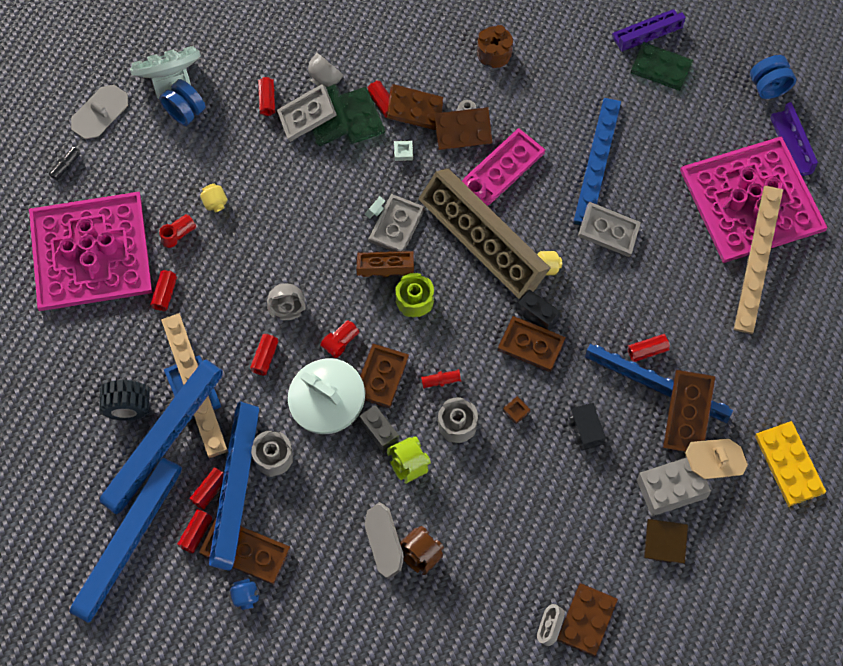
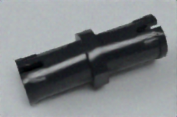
M72 146L63 158L60 157L56 166L49 172L50 177L58 181L63 173L69 170L73 162L81 155L80 151Z

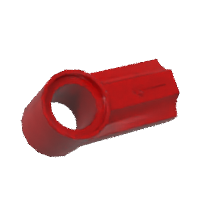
M185 214L171 225H163L159 230L162 245L167 248L174 247L180 238L196 228L193 219Z
M347 320L334 333H329L325 336L320 345L330 355L337 358L344 352L346 345L359 334V329L353 322Z

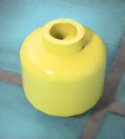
M210 184L202 189L203 192L200 198L207 210L219 212L225 208L224 205L228 199L220 185Z
M541 251L537 254L550 267L546 275H556L559 269L562 268V258L559 257L557 252Z

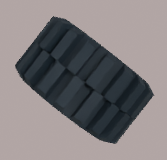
M115 380L104 383L100 388L99 412L107 418L121 421L143 418L149 414L150 389L145 384L132 380Z

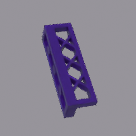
M672 9L612 33V37L620 51L623 52L683 28L686 17L683 12L677 14Z
M792 102L786 103L784 111L771 114L770 119L778 137L782 136L801 176L813 174L818 161Z

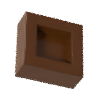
M518 396L503 408V412L515 424L520 422L531 410Z

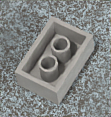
M687 458L640 472L637 478V483L651 517L707 499L711 492L707 480L692 472Z

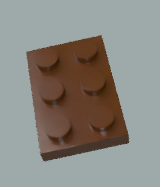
M392 84L390 87L387 118L436 130L434 114L442 113L443 97Z
M489 107L434 114L438 150L493 143Z
M414 251L357 253V276L370 277L372 275H381L387 277L395 274L405 276L414 273Z
M512 316L497 351L551 373L566 337Z
M372 344L360 375L365 387V401L391 408L409 360V354Z
M579 583L556 641L595 657L618 599Z

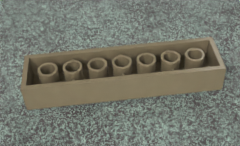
M449 168L435 172L418 200L518 299H522L529 289L534 292L550 270V267Z

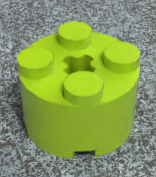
M410 273L403 276L396 286V304L403 315L406 317H420L432 310L434 286L431 280L419 273Z
M409 437L387 449L388 456L392 455L393 460L390 461V464L400 480L405 479V484L428 472V465L431 464L429 456L426 453L423 454L417 437Z

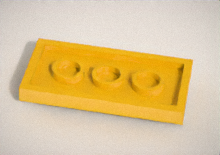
M792 421L756 433L755 438L788 507L826 493L822 481Z

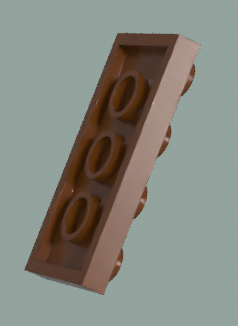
M676 370L663 448L686 452L691 442L705 441L716 376Z
M216 519L199 552L200 555L206 558H210ZM240 526L235 561L232 568L274 585L291 548L288 545Z

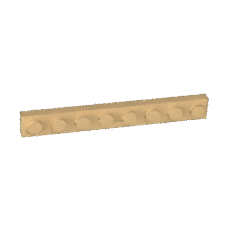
M769 186L763 187L734 325L735 331L749 334L754 332L783 189Z
M179 313L161 320L182 382L185 384L198 365ZM207 396L194 416L208 457L212 458L226 453L228 450L209 396Z

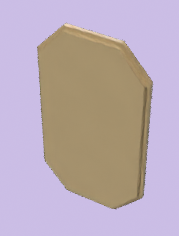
M730 439L691 442L685 452L692 472L703 479L743 475L748 465L741 446Z

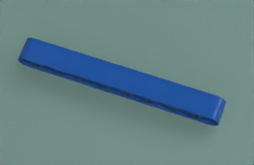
M204 360L199 364L100 497L102 505L114 514L120 513L219 382L223 375L222 369L209 360Z
M241 401L238 402L234 413L209 558V566L227 571L232 569L235 561L252 457L251 451L259 414L258 406Z
M166 458L160 460L72 603L69 611L70 614L87 623L93 619L177 481L182 470L181 466Z

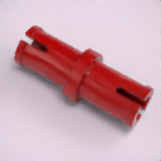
M458 369L445 373L440 371L438 374L425 377L422 376L421 380L423 389L438 385L443 387L444 384L458 381L461 382V376Z

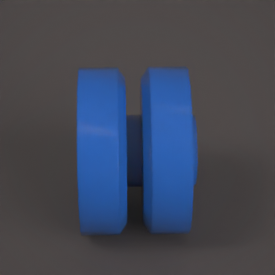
M783 55L768 57L757 63L750 71V77L756 85L759 96L763 99L781 96L789 91L796 84L797 80L792 69H790L788 60Z
M178 79L172 84L171 90H166L159 97L161 104L168 114L183 126L190 124L194 120V115L201 114L206 108L198 92L182 79Z

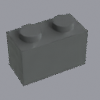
M376 405L359 416L361 426L383 454L387 452L389 447L399 443L398 433Z

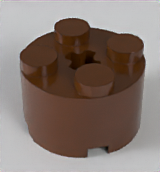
M502 25L488 27L481 31L478 35L477 57L479 61L484 65H490L492 68L502 67L509 62L513 49V38L510 32Z
M423 526L414 528L400 542L404 555L403 561L415 572L422 571V575H426L443 558L442 550L444 546L440 541L434 540L429 536V532Z

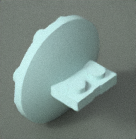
M190 46L180 52L175 50L164 52L165 55L160 57L157 54L148 56L147 61L131 63V75L151 78L157 99H159L163 92L171 90L172 84L178 79H182L191 85L186 68L201 56L198 49Z
M320 359L306 365L295 376L288 392V405L293 418L301 427L316 434H332L348 427L359 416L365 401V387L360 375L351 365L338 359Z

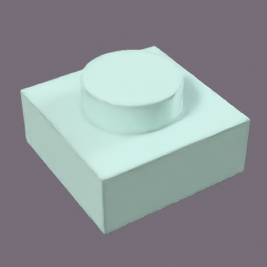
M394 141L395 161L413 160L412 141Z
M379 196L365 215L369 219L373 215L378 216L384 209L382 204L385 200Z

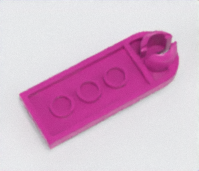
M518 128L474 168L462 182L488 206L545 154V149Z

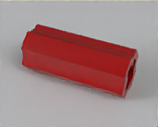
M262 77V79L258 80L259 112L264 116H271L275 113L274 79Z
M376 80L367 87L368 93L387 118L389 93L381 81Z
M162 270L150 304L155 310L167 311L177 280L176 274L172 271Z
M269 334L262 335L250 367L253 373L261 376L267 374L279 342L275 336Z
M662 334L628 345V353L631 360L636 362L669 351L670 345L666 335Z
M213 468L189 498L191 502L204 510L221 489L224 473L217 468Z
M197 509L177 543L178 547L193 554L211 523L212 516Z

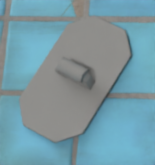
M115 85L100 87L72 116L71 130L84 139L99 137L128 106V94Z
M379 502L367 511L365 529L379 573L390 579L401 571L404 555L390 509Z

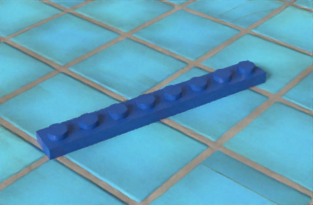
M609 98L603 99L573 224H582L589 202L597 204L621 101Z
M589 345L585 358L666 396H672L674 380L663 378L653 370H646L636 362L626 361L616 353L611 354L599 345ZM712 400L709 416L727 423L733 410L724 403H717Z

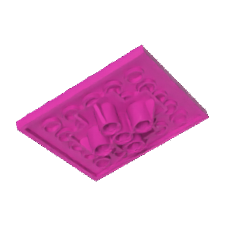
M782 136L680 168V172L723 263L750 254L764 186L783 189L771 248L827 230V226Z
M140 192L29 209L37 307L39 311L153 293Z

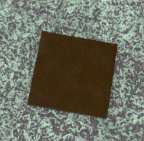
M647 519L644 558L660 562L685 564L688 524Z

